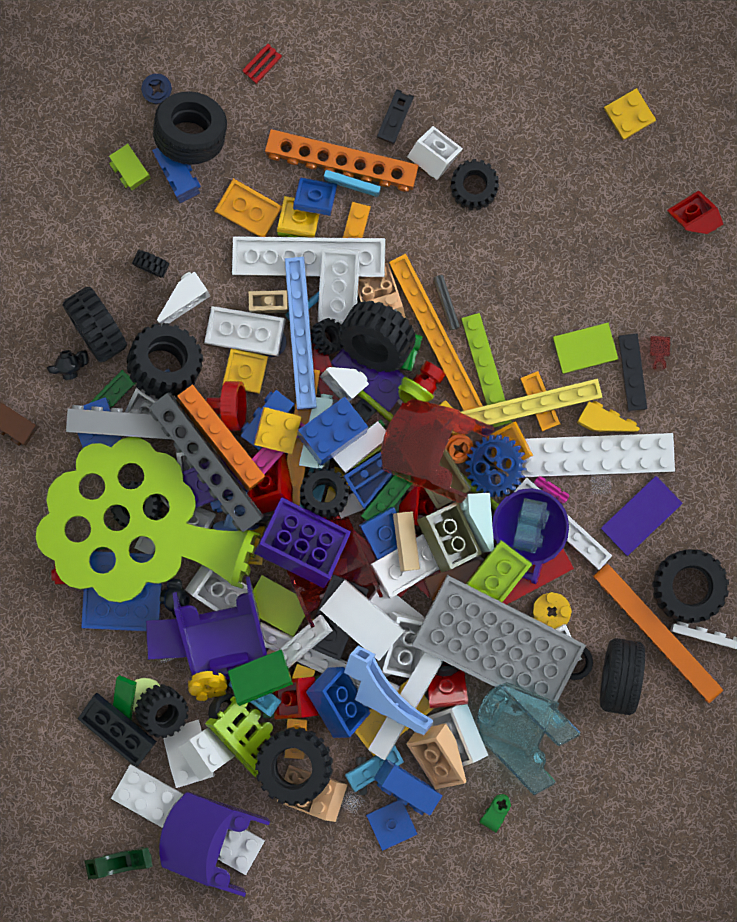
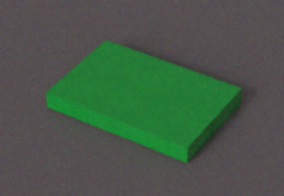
M282 649L228 671L236 702L239 706L293 684Z

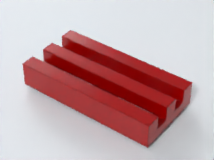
M267 44L242 71L257 84L282 58V55L277 53L270 44ZM269 50L270 52L267 54V56L252 70L251 73H249L248 71ZM273 55H275L276 57H275V58L266 66V68L255 78L254 75L262 68V66H263Z

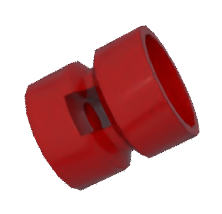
M425 361L420 368L421 373L416 374L412 381L433 395L437 389L436 384H440L446 374L434 364Z

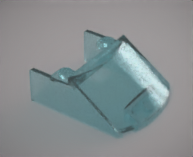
M505 682L490 690L483 699L477 717V723L480 724V731L478 732L483 743L533 795H536L553 786L556 782L544 769L546 757L538 748L544 734L557 746H561L578 737L580 731L557 709L560 703Z

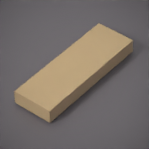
M413 512L394 513L400 571L419 570L420 565Z

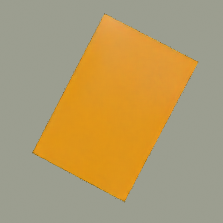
M233 178L214 212L258 237H266L282 206Z

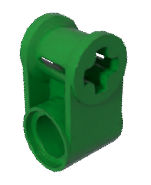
M504 794L497 795L489 808L486 809V813L483 818L481 817L479 823L496 833L510 810L511 802L509 797ZM504 799L505 804L507 806H502L501 808H498L499 804L497 801H502Z

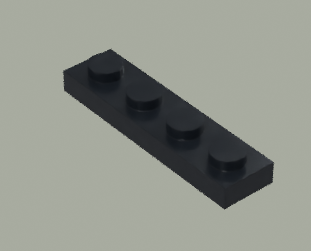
M638 333L619 335L628 412L646 410L647 401Z

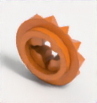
M461 433L457 435L452 434L450 439H446L445 448L455 464L463 463L469 459L467 454L473 453L471 450L473 443L468 436ZM453 445H460V448H462L461 450H463V452H455L456 449Z

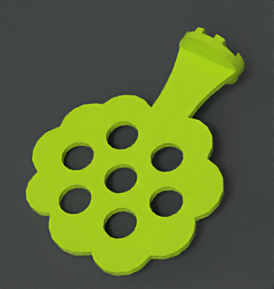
M138 437L121 439L112 448L101 443H93L84 447L76 459V470L63 473L49 487L46 501L50 513L40 521L36 530L38 548L45 556L55 561L56 572L64 583L77 589L93 587L99 596L108 601L119 603L135 598L142 592L146 583L160 584L172 579L181 567L182 557L209 568L229 582L231 586L243 589L242 579L244 575L249 577L251 568L248 565L250 557H256V554H254L256 550L254 546L256 538L261 539V533L252 530L244 532L222 531L187 524L194 515L196 500L191 488L183 482L181 466L175 458L166 453L156 452L149 442ZM137 464L143 469L144 481L138 488L126 489L119 483L118 474L125 465ZM90 474L101 476L105 482L104 493L94 500L84 498L79 490L81 480ZM151 495H162L168 500L169 512L163 519L151 520L144 514V502ZM121 505L129 511L130 522L123 530L112 531L105 525L104 514L111 506ZM77 516L86 518L91 525L89 537L79 543L70 541L65 534L67 522ZM138 537H148L154 542L155 554L148 562L139 563L130 556V544ZM101 547L111 549L116 557L113 569L104 574L95 572L90 565L91 554Z

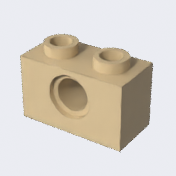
M287 290L249 291V312L256 314L287 313Z

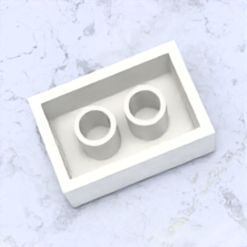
M391 611L389 618L404 630V633L380 661L377 660V664L382 673L410 678L425 653L412 646V642L424 618Z

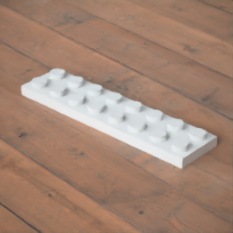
M233 237L232 275L286 276L285 258L304 256L306 276L320 277L321 248L333 247L360 250L359 277H385V238Z
M673 433L525 439L533 456L526 459L527 462L522 464V467L527 468V470L522 471L521 474L525 477L675 472Z
M130 764L111 799L163 827L169 811L183 796V793ZM228 829L218 860L246 875L265 840L248 830L236 832Z

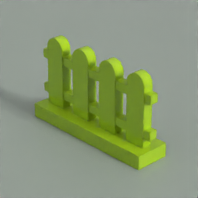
M232 697L230 699L232 703L224 712L219 711L217 714L219 718H210L205 724L244 767L256 777L258 770H255V764L258 762L257 755L259 752L257 748L265 739L268 740L271 737L269 734L272 732L273 726L269 722H263L260 725L258 723L261 716L258 709L247 711L245 707L248 703L239 706L236 698ZM242 713L244 717L235 726L232 722ZM254 726L256 731L247 739L245 734Z

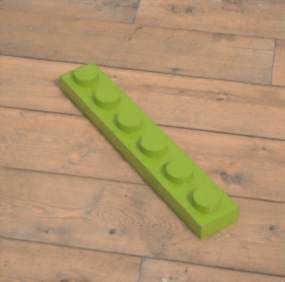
M480 313L461 318L486 405L506 401ZM509 420L492 425L493 428L512 423V421Z

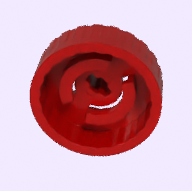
M225 381L221 391V398H207L206 402L217 415H221V421L229 431H241L246 423L247 416L246 389L242 381Z

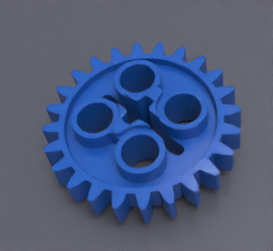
M489 435V440L487 437H482L483 443L476 441L477 448L471 447L474 453L467 454L471 461L465 462L470 465V468L465 471L471 472L467 479L474 480L471 486L478 485L476 491L490 492V497H495L496 494L498 497H502L503 493L509 495V489L516 491L515 484L521 485L518 479L525 478L521 472L527 470V468L522 467V464L526 463L527 460H521L525 453L518 452L521 446L514 447L516 441H509V437L506 436L502 439V435H497L496 438L494 435ZM493 448L497 450L495 457L491 454ZM485 455L489 461H486L483 456ZM508 459H510L512 462V465L509 469L506 467V461ZM483 463L486 465L484 473L481 472V465ZM497 475H499L501 478L499 484H496L495 477Z

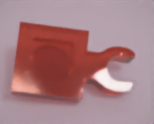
M650 337V356H655L653 369H656L657 362L662 363V370L666 368L664 357L670 356V337Z

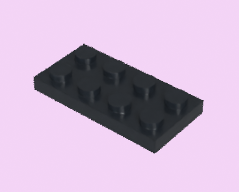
M333 574L315 616L316 618L319 615H323L333 631L312 649L340 660L350 636L320 609L344 580H347L365 597L369 588Z
M98 693L91 698L77 718L136 768L157 742Z

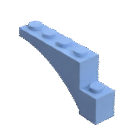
M358 646L350 654L344 671L353 679L361 681L355 700L395 720L397 723L403 724L414 732L424 735L432 726L433 720L419 712L398 694L383 675L374 658V653Z

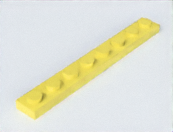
M598 379L450 414L448 418L452 434L600 399L602 398Z

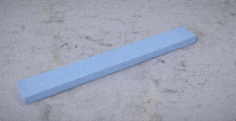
M304 256L285 258L297 410L317 408L305 259Z

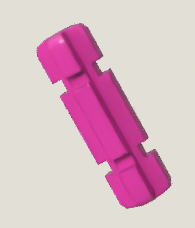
M542 476L536 478L534 484L537 487L543 488V491L555 498L557 497L562 503L568 500V493L560 491L561 489L551 482H546V479Z

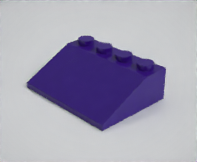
M281 497L254 554L324 588L333 574L351 531Z

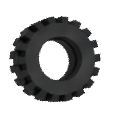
M472 159L471 162L467 160L464 161L463 165L460 164L453 172L450 185L452 197H455V202L457 204L460 203L464 209L468 207L469 210H473V208L481 210V207L486 208L489 203L493 202L498 191L499 178L496 176V170L492 169L489 163L485 164L483 160L478 162L476 159ZM471 175L480 176L486 183L485 190L480 194L467 192L463 186L465 178Z
M322 467V470L316 468L313 473L310 471L307 477H304L300 487L301 505L304 506V509L321 517H326V519H330L331 516L336 517L347 505L349 488L346 484V479L341 477L342 474L340 472L335 473V469L331 468L329 471L326 470L327 467ZM319 485H328L335 490L336 496L330 502H320L314 498L313 490Z
M126 482L123 484V486L126 489H135L138 488L142 484V482ZM157 494L151 495L145 500L144 514L151 520H159L157 517L162 514L160 508H163V504L160 503L162 499ZM121 505L113 506L110 510L114 514V520L126 528L130 522L128 510Z
M161 684L160 687L153 685V689L147 688L145 694L142 692L140 695L141 699L136 702L138 707H135V712L137 713L135 716L139 724L149 734L157 738L160 736L167 738V735L171 737L174 735V732H179L181 730L180 727L186 724L184 720L188 719L186 712L189 711L186 700L175 689L165 684ZM168 704L167 711L162 716L155 718L159 708Z

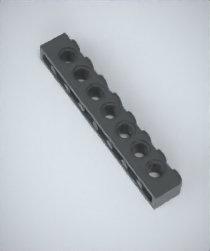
M171 392L165 394L149 407L153 419L160 421L163 425V432L166 436L172 437L175 441L173 443L175 448L180 453L183 452L187 457L185 459L187 464L197 470V477L203 484L206 483L209 486V493L214 499L218 498L222 504L220 506L226 515L230 514L233 518L232 523L237 530L244 532L264 517ZM168 411H171L174 414V420L172 422L166 419V413ZM179 427L185 428V437L178 435L177 430ZM191 442L196 443L198 446L196 453L191 452L189 449ZM202 458L209 460V468L202 467ZM214 474L221 476L222 481L220 484L214 483L212 479ZM226 489L233 492L232 499H227L224 496ZM237 505H242L245 508L244 515H239L236 512Z

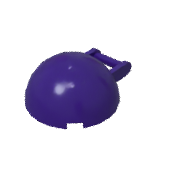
M533 488L520 489L506 496L498 505L492 522L493 536L497 544L502 540L529 560L532 565H536L533 573L527 571L522 578L537 584L542 565L554 559L565 546L569 533L568 515L563 505L551 494Z

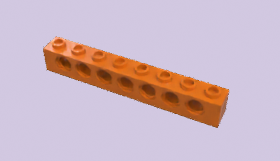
M272 129L270 130L265 150L266 155H269L268 158L279 161L281 158L287 160V163L292 165L302 163L306 164V168L316 170L317 167L323 168L324 172L329 170L343 173L342 175L351 178L356 176L360 177L361 181L368 183L376 181L383 187L397 186L398 190L404 192L413 190L419 166ZM284 145L292 147L289 152H283L281 148ZM303 149L310 151V154L306 157H302L299 153ZM324 153L328 155V159L320 161L318 156ZM339 158H344L347 160V163L340 166L336 161ZM362 162L365 164V168L357 170L355 165ZM376 167H381L384 172L377 175L373 170ZM395 171H399L402 174V177L400 179H394L392 177V173Z

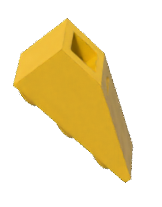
M594 400L586 404L577 421L579 425L593 432H638L640 429L636 426V422L630 419L625 421L619 417V413L611 409L610 411L603 409V405Z

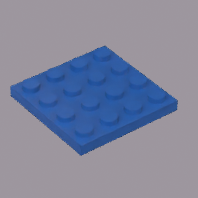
M93 551L90 556L91 568L97 573H108L115 566L116 557L114 552ZM130 553V556L134 561L144 563L151 560L154 554ZM146 583L139 595L132 600L122 603L106 600L99 596L93 587L84 589L81 628L146 631V621L160 620L162 583Z

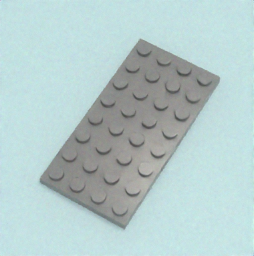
M449 575L446 576L412 642V646L550 715L586 646L584 643Z

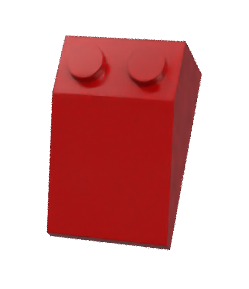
M285 453L265 474L263 481L247 491L248 496L262 514L275 510L281 497L292 502L293 488Z

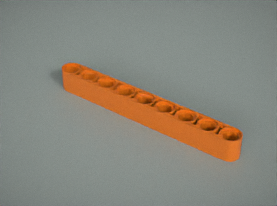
M606 563L593 575V578L600 583V586L608 595L610 594L618 606L627 612L626 614L629 618L639 625L640 630L666 655L665 657L672 665L679 669L678 671L682 676L692 683L693 688L705 698L704 700L710 704L724 691L609 564Z

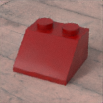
M315 676L292 678V685L272 693L281 700V703L274 712L275 719L318 716V711L306 693L315 682Z

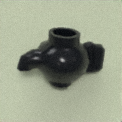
M71 350L61 351L54 365L46 368L50 374H62L64 380L74 379L78 377L77 371L89 363L88 352L81 350L74 354L71 353Z
M172 578L167 581L168 589L162 590L160 602L176 618L173 593L177 592L181 607L189 605L190 597L182 587V581Z

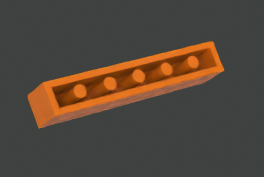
M192 384L180 393L176 398L178 403L245 489L249 491L263 481L265 475Z

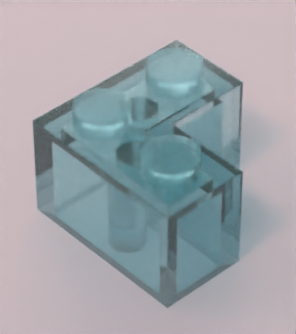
M524 498L518 516L513 549L535 553L537 547H541L543 536L540 535L541 529L544 530L549 517V511L546 510L547 503Z

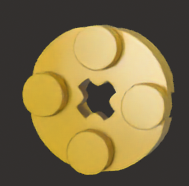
M553 592L541 595L533 606L534 619L554 629L563 624L567 625L572 613L568 600L561 594ZM548 607H556L557 610L555 612L557 615L555 617L547 615L549 612L547 610Z
M213 671L199 672L192 676L191 681H188V691L191 695L196 696L198 701L226 695L227 679L221 673H218V676L213 675Z

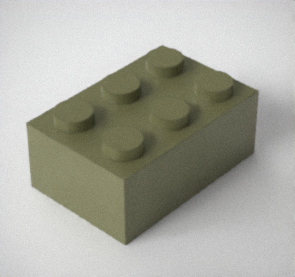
M458 501L417 519L441 572L451 570L482 554Z

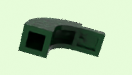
M149 847L128 849L84 860L88 880L99 879L125 871L153 867Z

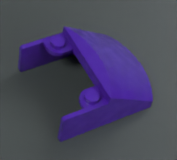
M250 576L246 577L248 592L237 597V607L199 615L197 608L187 605L181 607L177 592L173 593L174 611L192 676L199 672L213 671V675L219 676L218 673H221L229 680V670L267 655Z
M187 791L172 806L163 824L159 843L161 866L206 886H212L245 897L246 892L244 888L230 884L229 873L227 870L217 867L216 863L228 829L242 832L248 828L251 820L266 825L270 824V820L267 817Z

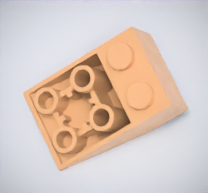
M385 263V277H359L358 296L360 302H381L385 306L393 307V310L396 309L406 318L388 263Z
M289 765L284 780L292 784H301L308 780L312 772ZM330 778L328 785L315 799L308 801L306 804H296L289 807L326 821L336 822L347 784Z

